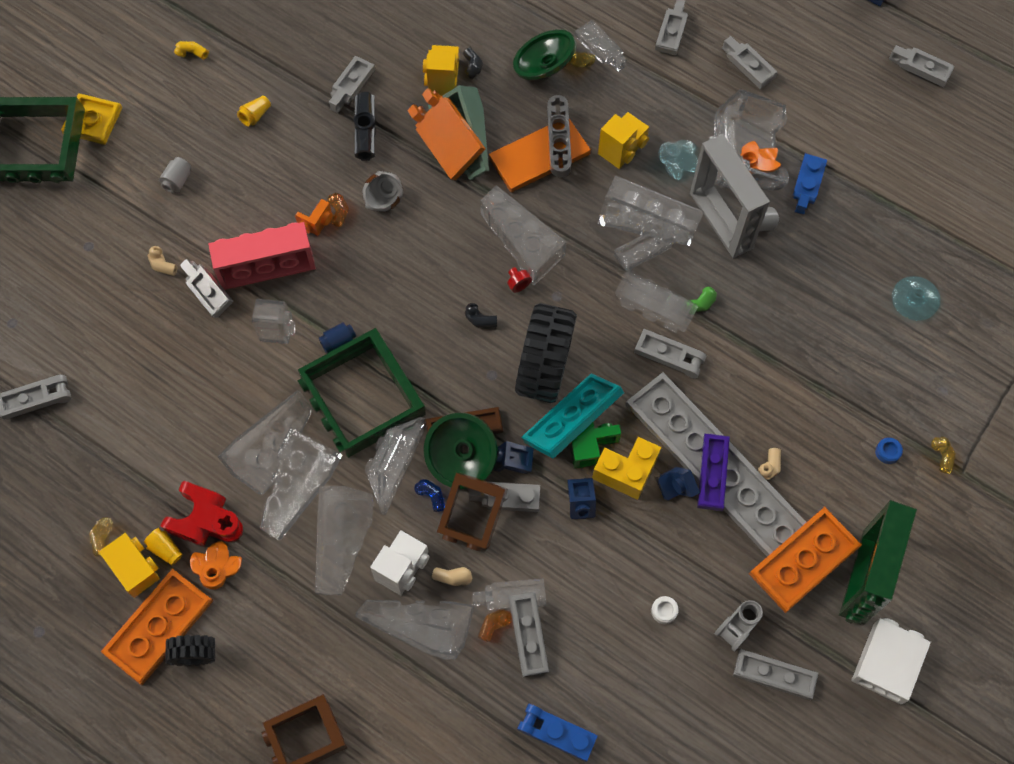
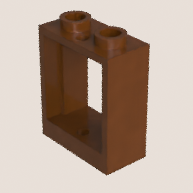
M456 473L437 532L443 534L442 539L449 542L457 543V540L467 542L466 547L476 551H481L482 548H489L508 489L463 473ZM461 486L496 497L482 539L448 528Z
M324 694L263 722L265 731L261 732L267 747L272 746L276 755L272 757L273 764H288L274 728L317 708L332 743L289 764H316L347 749L345 740Z

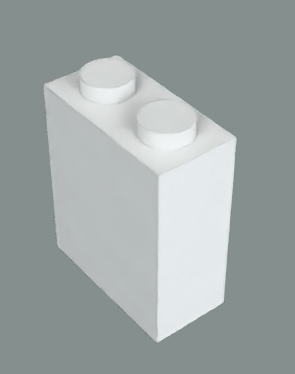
M880 618L873 624L851 681L902 705L910 699L931 642L924 639V636L917 631H906L900 628L897 622L887 618Z

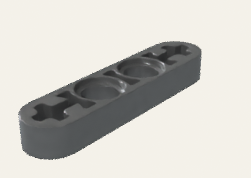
M555 95L548 100L547 106L550 170L554 176L562 178L569 175L571 171L569 111L567 99L561 95ZM556 104L560 106V114L557 115L555 107ZM560 122L565 127L562 130H556L553 128V124ZM556 142H563L566 147L558 150L553 145ZM563 157L564 166L562 169L558 166V159Z

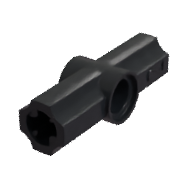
M360 92L358 95H355V158L361 161H370V159L375 158V95L369 92Z

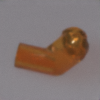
M333 193L327 199V202L331 204L330 206L335 209L331 223L337 227H342L349 207L341 194Z
M502 609L486 615L478 638L490 642L495 629L511 624V612Z

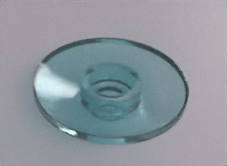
M910 276L901 279L895 285L892 291V302L896 310L904 317L912 320H925L933 316L938 310L940 294L935 285L929 280L918 276Z

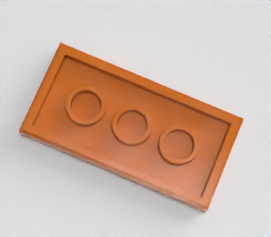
M569 118L571 163L590 155L591 149ZM560 122L553 124V128L556 130H562L565 127ZM548 126L489 153L491 163L511 193L551 174ZM556 142L553 145L558 150L566 147L563 142ZM563 157L558 159L559 168L564 167L562 161Z
M824 507L751 570L749 575L787 613L862 544Z
M171 569L102 649L101 653L139 684L143 685L165 659L166 639L180 635L184 636L211 605L213 600L174 569Z

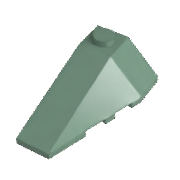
M459 85L442 97L451 99L486 148L464 171L469 180H473L489 171L484 109L477 88Z

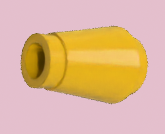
M261 96L240 106L237 116L245 126L255 125L268 108L271 107V103L267 97Z
M156 528L144 540L147 550L171 566L177 563L183 556L166 530L162 531L160 528Z

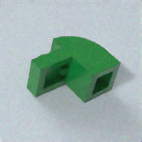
M592 422L572 441L571 445L574 469L595 466L600 458L598 446L620 442V425L606 423L598 426V428H594V423Z

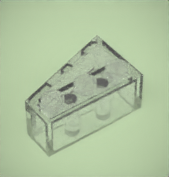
M627 268L615 291L616 296L622 302V307L632 312L636 308L644 312L642 315L644 318L652 322L658 319L665 323V328L675 333L678 330L685 333L698 308L689 299L654 283L649 278L646 279L634 273L630 268Z

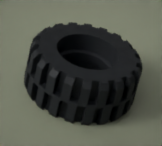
M543 303L534 306L516 378L515 392L519 396L547 403L557 401L577 317L573 310Z

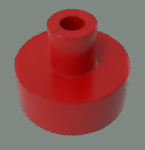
M514 267L508 272L511 277L507 285L514 293L522 291L532 282V277L527 270L518 271Z

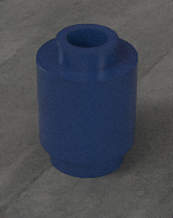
M342 322L323 332V336L318 339L327 354L352 341L357 336L350 324L346 326Z

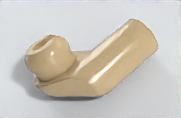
M153 246L149 249L148 260L152 269L175 276L178 266L165 261L162 249L158 246Z
M770 448L768 450V462L758 468V472L766 480H770L781 471V450L778 448Z
M436 567L432 573L433 580L452 586L468 585L472 581L471 571L464 567L452 570Z

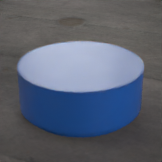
M884 438L876 446L875 453L881 462L893 464L902 456L903 448L896 439Z

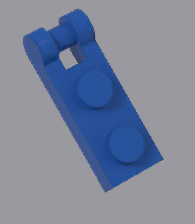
M527 705L525 710L527 714L524 721H520L517 730L587 762L598 735L543 711L537 706ZM536 718L544 721L540 730L533 727Z

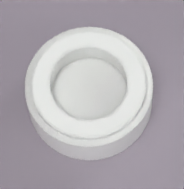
M662 596L654 601L651 613L658 623L669 624L676 619L679 609L674 599Z

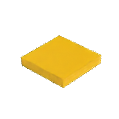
M78 93L77 98L85 108L80 139L106 145L122 110L121 104ZM65 120V122H64V124H63V127H62V129H61V131H62L63 134H64V129H65L66 120Z

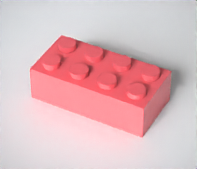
M304 222L290 223L279 228H267L262 232L253 234L244 233L239 237L218 239L215 242L208 243L214 272L224 290L316 269Z

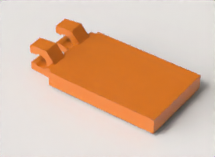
M427 88L422 95L426 102L432 106L430 110L426 112L422 106L417 107L413 104L407 111L412 119L418 122L415 125L417 127L416 131L451 180H457L486 148L451 99L443 98L438 91L434 90L432 92L430 88Z

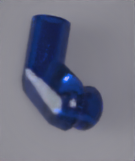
M422 479L415 484L414 490L417 495L423 496L425 494L431 498L434 512L444 510V498L439 486L428 479Z

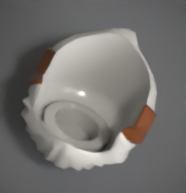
M378 171L376 174L371 175L365 181L362 190L365 207L375 211L385 212L394 209L403 196L400 178L390 172Z

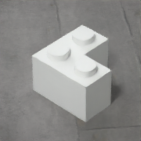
M400 530L390 548L384 545L370 568L374 580L402 596L405 590L409 591L416 580L414 575L418 568L423 569L430 556L427 555L429 553L427 545Z

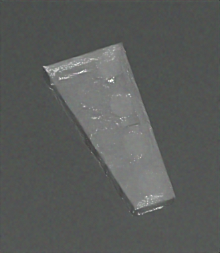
M615 176L605 196L597 224L690 246L704 211Z

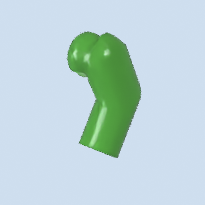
M705 287L697 300H685V312L707 311L716 300V291L712 287Z

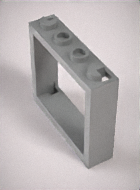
M725 135L709 137V140L702 143L690 195L732 258H735L753 249L770 201ZM718 171L743 206L738 221L714 187Z

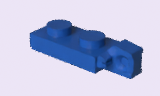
M805 153L792 195L794 199L798 200L796 213L804 215L808 203L814 204L827 159Z

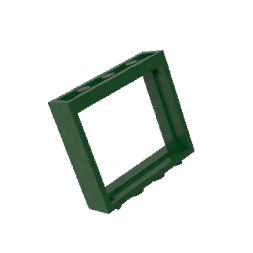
M0 97V118L67 117L59 164H0V181H7L9 183H18L19 181H29L32 183H41L42 181H52L54 183H60V181L73 182L85 108L77 97Z
M376 328L298 369L301 379L297 381L304 393L307 391L312 397L309 399L311 406L315 412H321L324 417L321 419L327 432H333L336 437L333 439L337 450L339 453L344 451L347 458L426 415L423 402ZM373 348L410 409L348 442L312 380Z
M890 500L863 530L860 540L862 545L858 548L839 616L846 618L845 620L848 623L852 624L854 622L864 625L892 601L917 509Z

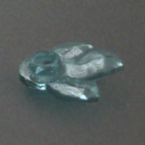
M679 140L676 143L665 142L660 146L659 159L665 164L666 171L671 177L680 180L683 176V171L695 172L698 158L693 153L697 150V146L687 140Z

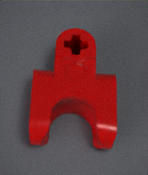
M183 481L178 490L184 498L194 502L193 511L188 517L183 519L165 517L160 525L168 534L200 546H205L209 536L224 542H235L243 534V525L236 514L223 509L226 502L224 496L187 481Z

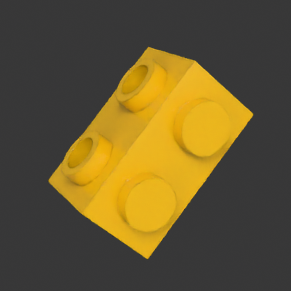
M124 533L100 550L99 553L126 591L135 598L160 580L155 572L159 567L150 556L147 559L143 556L141 551L145 548L136 536L131 539Z

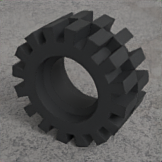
M180 635L166 639V664L173 666H200V664L207 665L215 661V638L211 636Z

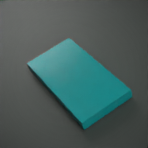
M591 373L521 438L525 444L554 459L622 396L624 391L621 386Z

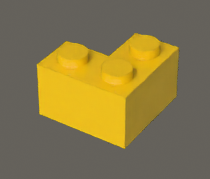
M432 45V49L428 51L427 58L423 60L424 86H428L432 92L436 90L443 96L457 87L459 47Z
M629 112L622 118L615 114L601 128L598 155L620 169L625 163L631 162L639 148L645 147L649 140V126Z
M638 437L628 458L604 448L594 468L592 478L638 500L659 457L661 447Z

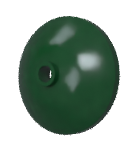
M550 30L541 33L527 41L518 50L513 60V68L519 77L527 80H541L553 76L571 61L576 51V41L573 35L565 30Z
M452 413L440 418L431 426L424 441V458L429 471L439 482L448 487H452L456 473H463L485 480L493 471L497 461V442L492 430L483 420L472 414ZM464 444L469 447L468 453H465L462 449Z

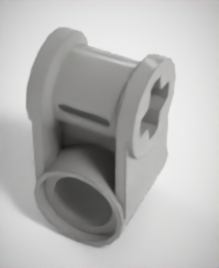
M751 600L743 602L721 624L714 634L716 636L720 635L732 646L731 649L735 652L762 618L763 611L761 606ZM744 609L752 610L755 613V620L745 619L742 611Z

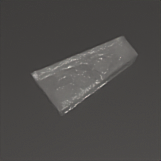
M497 185L480 200L482 217L496 236L500 237L505 248L517 260L519 267L522 270L528 271L532 277L531 283L533 286L565 256L567 242Z

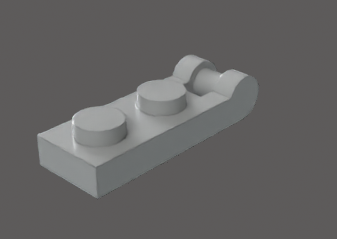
M643 329L634 353L681 371L690 378H698L700 374L699 367L705 362L707 357L705 353L646 329ZM685 357L690 358L692 360L691 363L685 362Z
M56 375L0 393V417L6 420L56 403L69 402L72 398L70 391L66 388L68 384L66 376ZM56 388L57 392L50 394L49 389Z

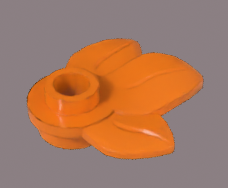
M751 141L742 147L740 159L749 172L757 170L768 173L776 171L781 167V164L776 161L778 148L759 149L755 141Z
M222 541L213 543L206 550V554L194 552L190 558L192 572L200 576V581L204 587L212 590L220 588L227 577L235 575L239 571L242 564V557H229L228 547Z

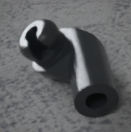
M469 47L463 52L464 57L469 61V66L465 69V73L470 78H474L476 74L481 72L483 62L476 52Z

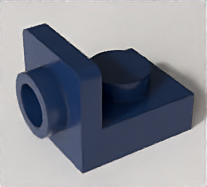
M508 441L497 447L498 454L494 471L500 472L503 469H508L524 474L532 472L534 448Z
M675 467L656 478L664 500H670L678 495L693 497L700 493L690 469Z
M593 478L567 480L570 518L585 519L596 517Z

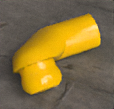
M179 41L175 45L174 53L179 57H185L186 52H191L205 60L209 55V50L196 42Z

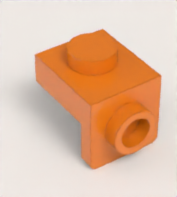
M321 199L310 217L297 212L295 218L297 223L304 222L308 234L311 232L318 236L324 226L329 225L333 214L330 203Z

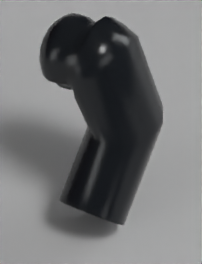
M470 303L466 306L465 316L475 327H497V315L484 316L478 310V305L475 303Z

